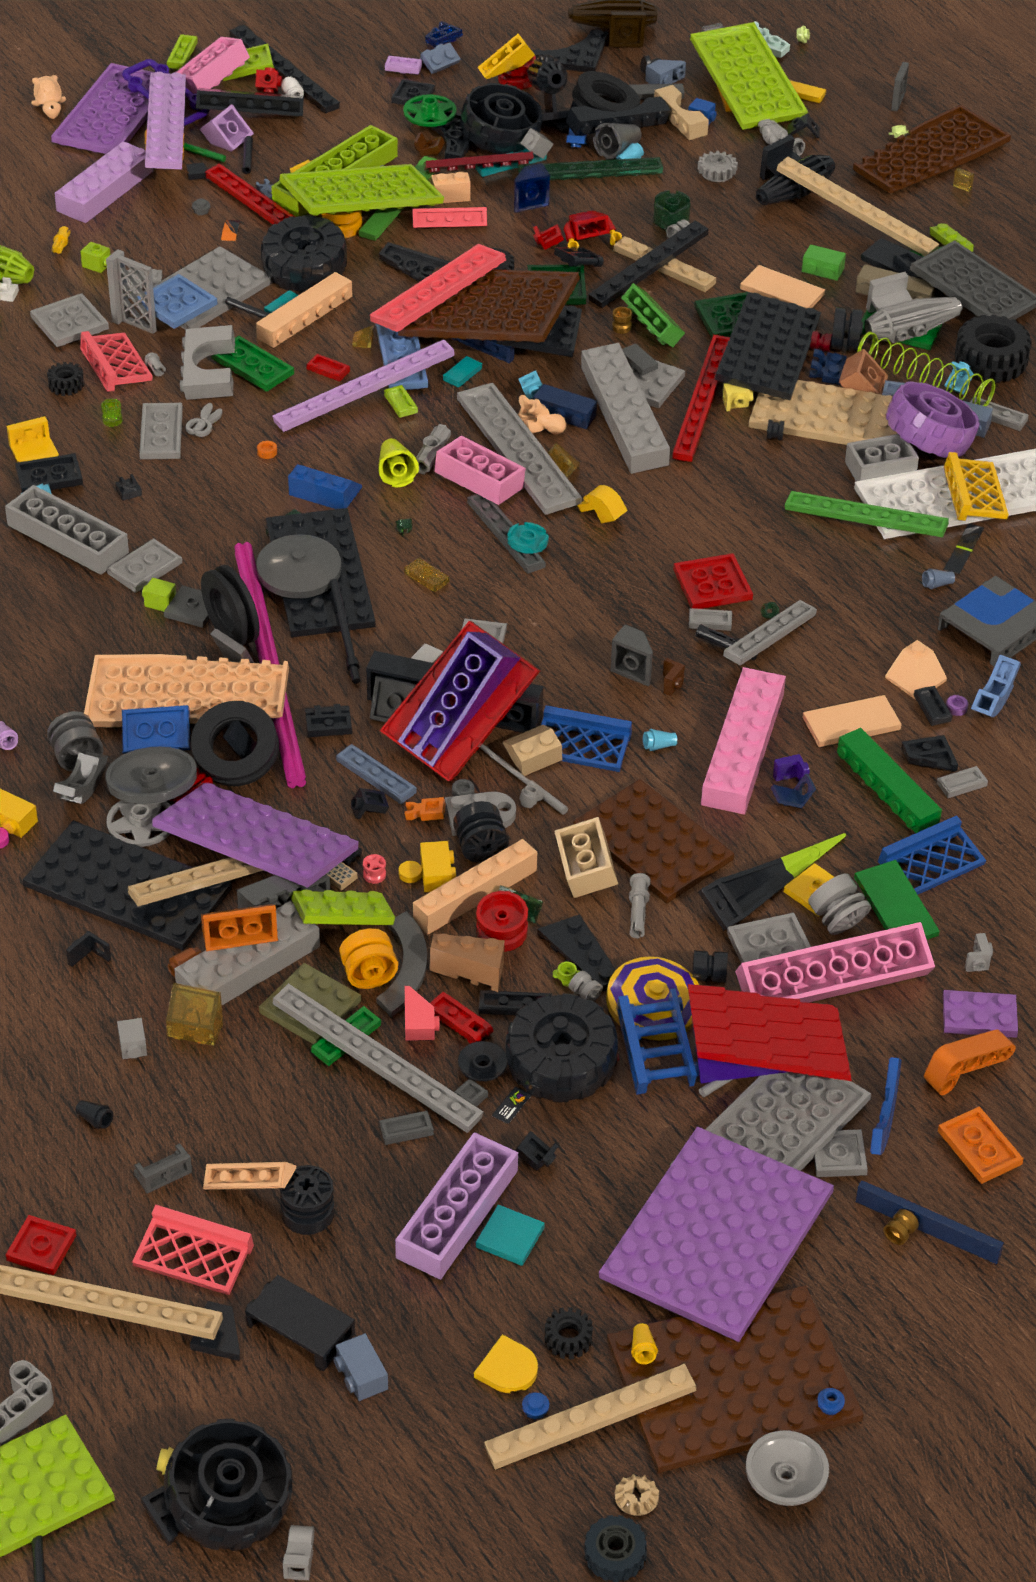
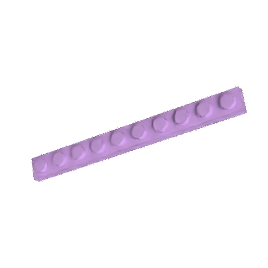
M445 340L439 341L273 415V420L285 432L455 356L454 349Z

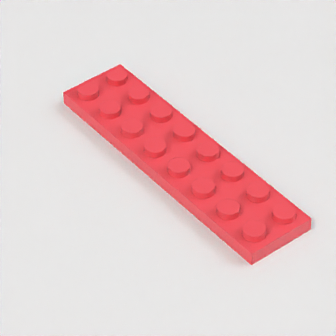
M477 244L371 313L370 319L372 322L395 332L401 331L425 313L430 312L466 286L471 285L472 282L506 261L505 254Z

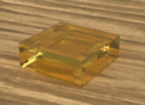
M957 168L955 170L953 186L969 192L972 190L974 174Z

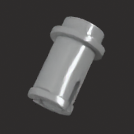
M151 352L145 356L146 366L152 369L155 376H162L166 368L159 361L158 354Z

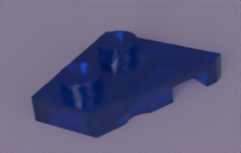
M440 21L439 27H434L425 36V41L436 47L439 44L455 41L463 36V32L458 27Z

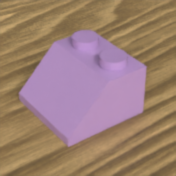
M232 104L200 129L210 144L228 151H233L244 142L246 136L254 134Z

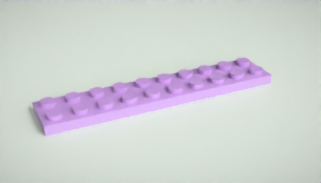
M150 73L145 168L182 169L186 74Z

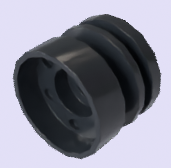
M484 801L473 802L462 807L456 813L453 819V826L459 839L462 853L469 861L482 863L509 846V838L496 805Z
M313 1165L296 1167L286 1187L280 1188L281 1218L285 1226L295 1233L310 1235L325 1230L332 1223L334 1218L333 1180L329 1173Z

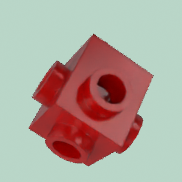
M266 67L265 70H256L255 87L257 91L272 94L279 91V87L282 86V76H280L275 68Z

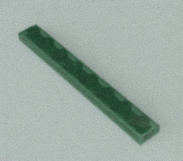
M660 157L518 165L519 180L525 182L663 173Z

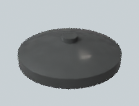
M297 534L278 538L267 544L257 558V575L263 586L277 595L288 598H308L322 594L331 588L330 581L332 579L338 580L341 574V558L337 549L326 540L311 535Z
M160 746L146 747L128 752L114 760L106 771V784L109 792L122 801L136 804L158 803L178 797L189 790L197 779L196 763L188 753L176 748Z

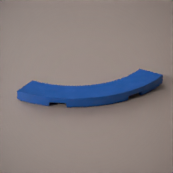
M889 1058L885 1101L882 1103L879 1123L872 1132L871 1154L882 1155L888 1142L897 1099L902 1061L900 1058Z

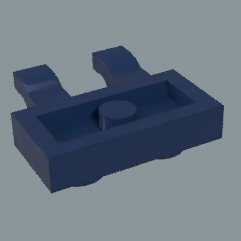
M814 349L813 357H818V359H812L811 368L816 370H810L809 377L822 378V382L841 385L839 380L847 356L829 352L826 356L821 350Z

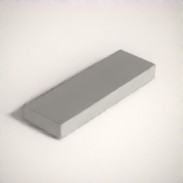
M980 399V405H984L987 400ZM992 402L986 406L993 408L992 422L1021 431L1028 421L1029 415Z

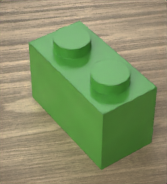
M810 244L803 256L802 272L837 281L844 270L846 253Z

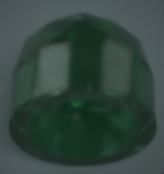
M412 519L397 520L396 528L398 532L404 534V529H406L409 534L413 529Z
M767 602L761 607L763 618L772 619L779 614V607L775 602ZM772 609V613H767V610Z

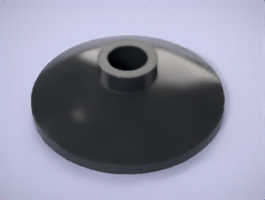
M485 1041L474 1042L462 1049L458 1057V1066L460 1071L472 1080H494L506 1070V1053L494 1043Z

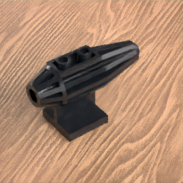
M541 55L539 59H535L534 63L528 66L527 76L530 84L535 89L544 93L545 109H542L543 121L567 118L570 109L557 107L556 93L562 91L568 81L567 71L559 60L554 59V56Z
M791 135L763 147L759 177L763 180L770 179L757 189L756 200L761 205L766 206L796 198L801 199L813 193V191L776 171L778 164L787 157L794 159L826 179H829L835 170L834 160L829 155H809L801 158L793 152L795 138Z

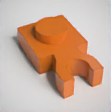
M444 797L422 799L421 803L406 802L407 811L404 813L406 820H414L418 817H421V821L444 819L445 799Z

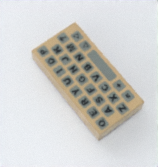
M343 862L326 873L330 877V883L341 891L358 879L357 872Z

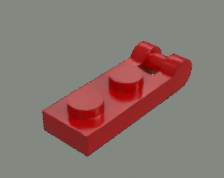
M442 992L430 1002L434 1006V1016H439L440 1021L466 1038L469 1044L480 1042L484 1037H489L494 1032L493 1027L487 1021L445 992Z

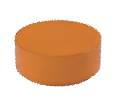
M272 441L260 442L257 445L258 456L263 459L275 457L277 455V445Z

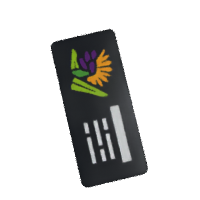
M514 1087L492 1116L509 1124L531 1097V1094L518 1087Z

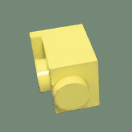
M728 383L724 384L723 403L726 411H730L731 408L749 407V401H753L752 390Z

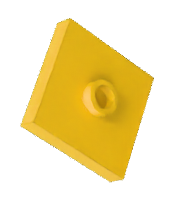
M814 863L785 885L783 892L816 915L809 905L808 899L815 890L834 878V876Z

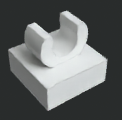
M3 277V283L0 282V300L13 302L19 291L18 284H11V278Z

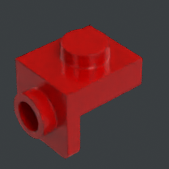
M558 224L543 232H540L537 226L534 227L536 234L533 237L537 245L541 244L544 250L564 240Z

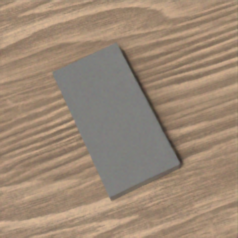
M143 403L140 459H181L182 403Z

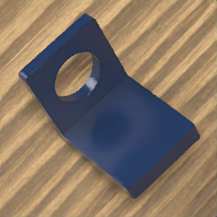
M805 773L794 789L772 785L771 790L778 803L785 806L802 808L815 792L816 787L809 774ZM805 783H807L808 791L805 795H803L802 787Z

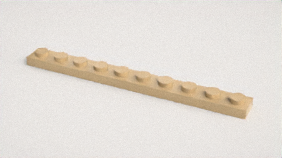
M787 157L778 164L776 171L921 255L926 256L938 250L939 243L794 159Z
M0 1265V1294L212 1340L215 1339L223 1320L222 1312Z

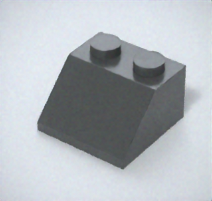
M624 624L612 639L611 672L649 687L651 684L653 651L643 631Z

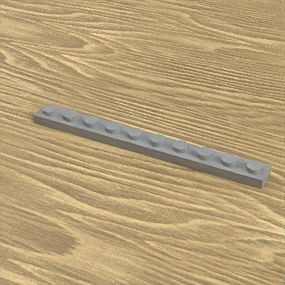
M289 983L273 998V1005L468 1133L483 1117L482 1110Z

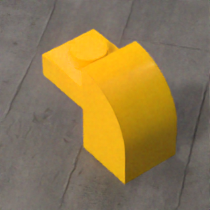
M606 485L596 487L584 496V501L578 505L581 512L595 510L601 523L615 521L628 511L618 493Z

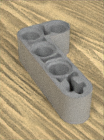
M25 1360L13 1363L9 1370L14 1393L0 1403V1446L8 1443L37 1420L54 1403L50 1380L33 1364Z

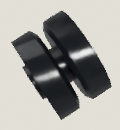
M835 307L832 350H841L845 338L847 339V350L857 352L859 340L862 337L863 322L861 321L863 309L853 308L850 312V320H846V308Z

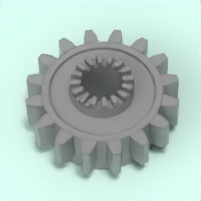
M709 151V154L704 153L703 157H699L698 170L709 181L723 182L732 178V174L736 175L738 162H736V158H732V154L726 155V152L719 153V151H716V153Z

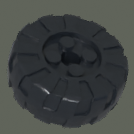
M497 83L479 85L472 89L471 93L467 94L460 118V126L463 128L465 137L471 140L476 147L491 151V153L497 155L524 150L526 147L521 144V141L527 132L532 128L540 133L543 122L542 108L534 100L533 96L517 87Z
M302 215L285 218L278 224L272 225L268 229L266 236H263L261 260L264 271L271 278L272 283L277 284L280 288L305 292L334 272L343 275L344 269L347 266V245L344 234L338 226H335L332 221L324 217Z
M563 993L562 995L554 996L549 994L537 998L536 1001L529 1005H524L516 1013L514 1021L510 1022L505 1042L506 1059L515 1082L518 1085L521 1084L527 1090V1093L532 1096L561 1103L575 1099L581 1100L595 1094L597 1089L604 1087L610 1080L618 1057L617 1032L611 1017L605 1014L604 1009L592 1000L580 998L579 995Z
M229 1418L217 1419V1422L207 1425L203 1423L189 1431L186 1439L178 1442L169 1458L164 1475V1499L168 1514H172L176 1521V1527L187 1538H193L203 1547L213 1550H219V1548L230 1549L231 1551L249 1548L252 1543L263 1541L270 1536L286 1514L293 1486L291 1464L287 1462L286 1451L275 1437L272 1438L268 1435L265 1429L249 1421L244 1423Z

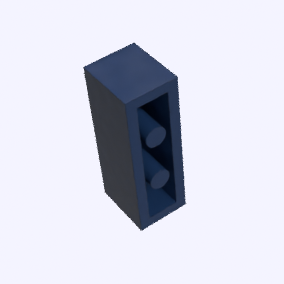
M543 384L533 396V400L539 399L540 403L549 410L550 414H560L565 418L567 424L587 429L597 415V400Z

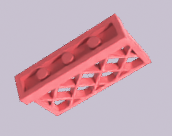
M89 331L81 332L80 349L107 392L115 391V385L152 381L151 372L125 332L92 336ZM116 340H122L123 343L116 342ZM109 346H113L117 348V350L109 348ZM129 361H132V362H135V363H137V364L134 365V364H131V363H128V362H129ZM113 363V364H116V365H119V366H118V367H115V366H112V365H110V364ZM117 374H120V375H123V376H126V377H119V378H118V377H117Z
M155 1205L152 1211L153 1218L132 1261L133 1266L230 1295L246 1256L251 1254L254 1247L252 1235L241 1230ZM156 1227L167 1230L169 1236L156 1242L153 1238ZM182 1236L190 1237L193 1243L179 1249L175 1239ZM172 1241L176 1251L161 1256L158 1247ZM207 1243L215 1245L217 1251L205 1256L202 1255L199 1249L200 1246ZM153 1249L156 1250L159 1257L151 1262L141 1260L144 1253ZM196 1249L200 1258L186 1264L182 1254ZM232 1250L240 1253L237 1260L228 1264L223 1254ZM179 1256L183 1266L173 1270L166 1267V1261ZM220 1256L223 1266L209 1271L206 1262ZM203 1264L207 1273L199 1277L190 1274L189 1269ZM227 1271L229 1279L226 1286L215 1283L213 1277Z

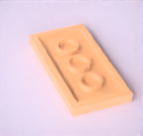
M758 265L740 285V289L744 291L758 293L769 298H777L787 303H795L805 308H813L825 294V289Z
M885 695L803 712V719L818 747L836 744L839 742L840 736L860 727L869 736L901 730V722Z

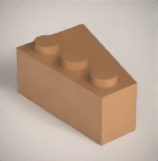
M433 934L430 947V971L455 979L461 976L470 979L471 984L477 986L479 982L491 986V990L498 992L504 964L505 940Z

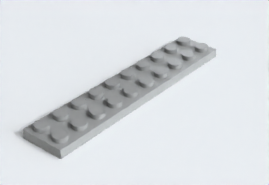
M493 382L457 393V400L498 454L526 468L524 488L545 515L579 505L582 502L580 494Z

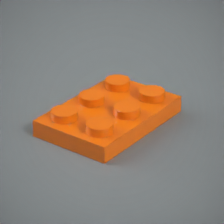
M980 1106L938 1126L939 1134L981 1184L1023 1164L1024 1158Z

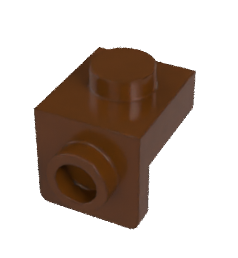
M418 133L414 141L415 148L419 151L421 157L439 154L445 143L442 136L426 141L423 133Z
M666 658L663 663V676H665L663 693L672 696L683 685L685 665Z

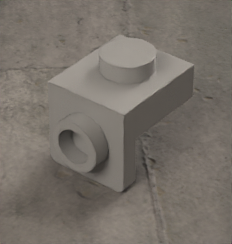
M979 933L975 936L974 952L967 954L966 972L989 970L991 956L993 955L992 943L987 941L985 933Z

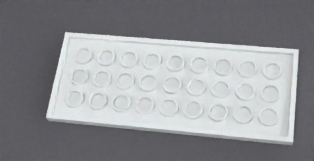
M1036 449L976 459L977 461L994 463L1008 516L1036 511ZM944 466L855 482L854 489L864 504L949 518L948 527L994 519L969 515L966 521L957 519ZM961 466L962 468H964V469L967 470V471L970 470V469L967 468V467ZM980 468L986 473L989 472V469ZM975 472L973 473V475H975L979 479L981 478V476H979ZM968 478L965 479L967 482H969V483H971V484L974 483V482H972L971 480H969ZM987 480L984 481L985 483H987V484L990 485V486L993 485L992 483H990V482L987 481ZM976 486L981 491H985L982 487ZM971 491L968 492L969 494L973 495L974 497L977 496L976 494H974V493L971 492ZM991 493L987 494V495H989L990 497H992V498H994V499L997 498V497H995L994 495H992ZM980 499V501H982V502L985 503L986 505L989 504V503H988L987 501H985L984 499ZM975 504L972 505L974 509H981ZM994 506L991 507V508L994 509L995 511H1000L999 509H997V508L994 507ZM877 526L884 539L914 534V532Z

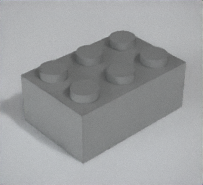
M899 434L847 443L845 463L855 480L862 481L916 471L919 457L911 444L900 438Z

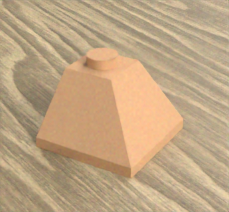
M918 640L901 651L885 676L888 681L914 699V690L930 686L937 688L947 681V677L934 651Z

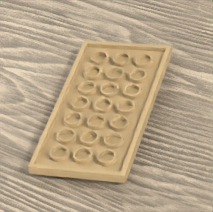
M802 380L797 381L791 401L759 392L749 420L750 428L766 431L769 419L774 422L785 421L783 434L844 445L851 442L898 434L890 428L886 419L887 408L893 396Z

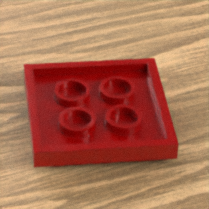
M733 553L678 562L673 565L674 573L691 609H703L753 600V592Z

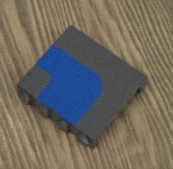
M994 576L977 589L970 591L961 600H957L948 609H944L939 616L938 630L941 631L950 624L992 651L990 664L995 667L999 655L1011 658L1036 640V601L999 577Z

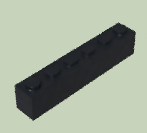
M197 88L196 108L225 110L232 104L239 112L303 116L304 96Z

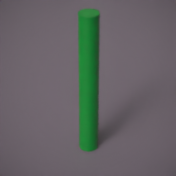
M184 142L183 147L186 151L221 162L226 160V155Z

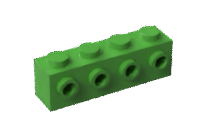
M634 283L621 297L628 305L627 308L633 314L638 315L636 318L644 325H647L646 329L653 335H657L656 339L665 346L667 343L674 347L685 334L646 291Z

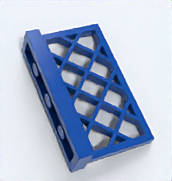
M545 705L541 725L557 728L558 731L554 732L556 736L563 735L566 739V742L562 743V749L571 746L575 751L570 755L563 754L562 752L561 761L620 772L628 741H630L632 735V721ZM577 731L580 735L571 739L567 732ZM592 734L598 735L602 739L592 743L588 736ZM584 739L588 746L579 750L574 743ZM619 739L623 740V743L614 747L610 740ZM606 743L610 750L601 754L596 747ZM590 750L596 754V757L592 759L583 756L584 753ZM614 754L618 759L617 764L609 763L604 758Z
M956 815L882 848L878 862L881 865L896 860L897 862L908 864L907 871L903 870L907 878L921 881V885L914 888L918 895L984 865L986 859L960 827L962 821ZM958 836L963 842V846L950 843V839ZM937 845L944 847L945 852L941 854L933 852L931 849ZM948 849L961 852L960 859L948 856ZM964 853L973 855L976 861L963 860ZM921 854L927 856L926 862L913 860V855ZM929 858L943 860L942 866L928 864ZM945 862L957 864L958 869L953 871L944 868ZM911 865L923 868V876L911 873ZM930 870L940 873L938 878L933 879L926 877V872Z

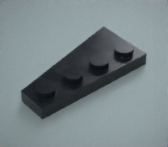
M387 242L379 253L380 260L418 282L430 276L436 267L442 268L450 263V261Z
M580 914L537 929V935L542 940L546 939L556 953L559 951L566 958V962L575 964L579 971H586L591 976V980H596L602 985V992L607 990L609 980L616 969Z

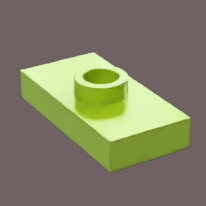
M402 385L384 390V396L399 418L418 413V407Z

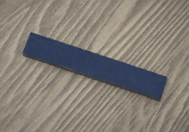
M860 1182L856 1196L857 1203L890 1218H893L900 1209L908 1210L917 1218L919 1222L918 1230L994 1264L999 1262L1004 1244L1002 1241L870 1183Z

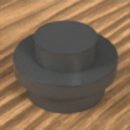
M197 199L192 203V209L197 215H205L209 212L210 202L205 199Z

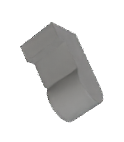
M291 1525L287 1550L283 1560L284 1579L309 1581L313 1557V1526ZM291 1568H304V1570L296 1572Z

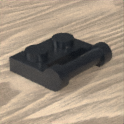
M555 247L554 255L560 257L561 261L567 262L570 267H577L578 265L602 267L604 263L602 256L585 248Z

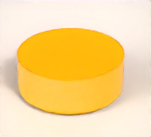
M405 861L399 866V878L403 882L415 883L421 879L422 867L418 862Z

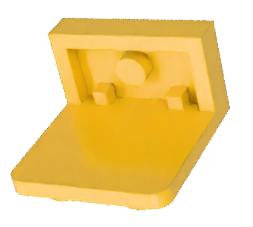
M45 416L7 426L9 446L17 462L59 456L49 436L48 420Z

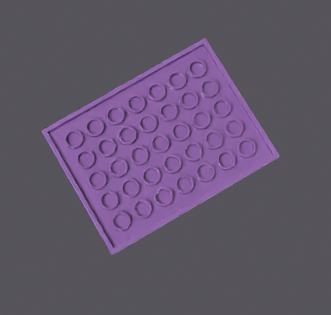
M697 1127L599 1271V1278L739 1342L830 1198L834 1185Z

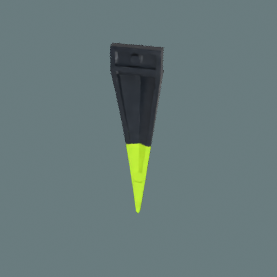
M843 833L784 857L720 878L702 888L698 894L722 930L725 931L728 927L741 922L840 842L846 834Z

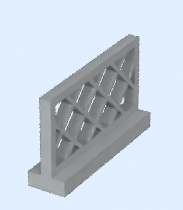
M117 249L106 258L112 322L120 324L123 321L154 334L157 328L152 268L124 257V251ZM125 265L131 270L130 273L126 270ZM138 270L145 272L146 279L143 278ZM131 274L135 275L140 282L139 284L136 283ZM127 281L131 284L133 288H129V286L127 285ZM140 285H142L145 288V290L147 291V295L139 287ZM133 290H135L137 294L141 297L140 300L133 293ZM128 296L131 298L134 304H131L129 302ZM141 301H144V303L148 306V311L143 306ZM135 305H136L137 308L141 311V313H142L141 316H140V314L136 311V309L134 308ZM130 312H131V314L134 316L135 319L129 317ZM142 317H145L148 320L149 325L146 324Z

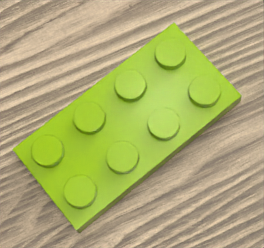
M311 890L292 892L291 900L304 924L394 925L395 916L383 894L376 891L368 893L356 891L334 892L332 890H325L324 892Z

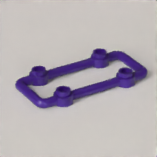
M152 59L141 61L124 69L122 72V77L128 82L129 90L134 93L140 92L148 100L149 90L142 85V79L130 74L148 66H151L155 72L170 74L167 65L158 64ZM185 87V96L189 99V105L192 109L199 110V108H196L197 94H193ZM201 109V111L184 118V126L207 116L210 109Z

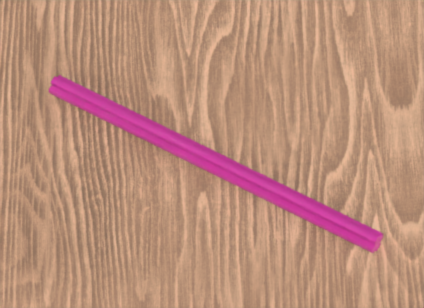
M245 542L243 545L237 543L234 548L239 574L252 596L259 618L260 631L257 640H255L259 662L262 664V660H270L271 664L280 665L261 583L257 575L252 545L249 542ZM285 694L283 716L272 719L279 740V750L287 785L294 789L296 786L303 787L306 784V775L287 694Z

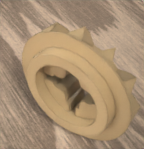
M633 1473L629 1478L623 1477L621 1482L616 1485L615 1501L621 1510L630 1515H645L651 1512L658 1504L659 1490H657L655 1482L648 1480L645 1475L638 1477ZM635 1487H637L639 1493H641V1498L639 1502L633 1494V1489Z

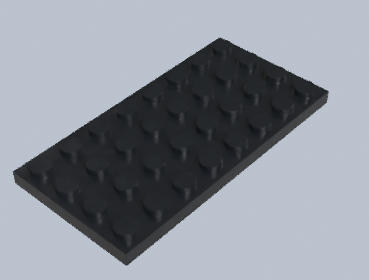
M748 292L717 369L715 380L791 401L810 348L813 330L816 331L822 312L816 311L813 308L798 306L795 303L783 302L777 298H769L758 293Z
M348 508L266 517V527L270 542L284 536L303 534L319 537L332 544L337 549L341 558V574L338 582L349 630L376 627ZM331 588L322 594L308 598H288L282 596L291 638L341 631Z
M74 820L23 878V886L183 951L202 928L201 914L214 912L232 889V883L225 881L137 906L128 893V886L193 867L135 844L123 842L112 835Z

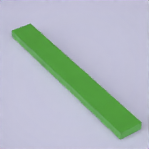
M424 156L415 168L429 180L434 173H429V170L424 171V162L438 159ZM404 207L400 209H377L359 230V236L376 241Z
M795 491L790 492L785 503V510L937 537L944 536L949 524V518Z

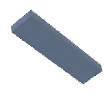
M353 744L336 755L337 762L380 791H383L399 804L404 803L417 793V787Z

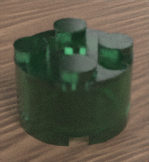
M670 190L658 193L654 201L653 223L665 229V231L668 226L676 224L682 219L690 223V197L680 191H676V194L670 193Z

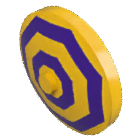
M660 957L636 958L622 964L612 974L606 993L607 1007L613 1019L620 1025L616 1010L618 996L628 995L630 1004L637 1006L668 1001L670 989L675 988L677 997L682 998L683 1011L681 1013L686 1032H688L693 1027L687 984L699 985V983L686 968L674 961ZM671 1010L636 1015L633 1018L635 1025H639V1027L673 1023ZM672 1032L641 1038L657 1041L677 1038V1034Z

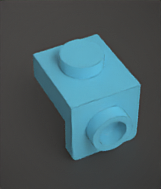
M952 361V364L955 365L956 372L962 368H965L968 370L970 376L973 375V372L970 370V366L962 361H960L959 363ZM953 367V370H952V372H951V374H950L948 380L946 381V383H945V385H944L946 388H947V385H948V383H949V380H950L951 377L955 374V369H954V367ZM965 370L957 373L955 386L952 390L959 394L962 386L968 379V374ZM954 378L952 379L948 387L949 390H951L953 386ZM968 382L963 388V391L961 393L962 395L965 393L967 389Z
M536 370L518 379L528 399L533 398L543 385Z

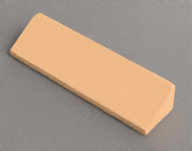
M287 1162L206 1164L203 1189L285 1188L296 1169V1165Z

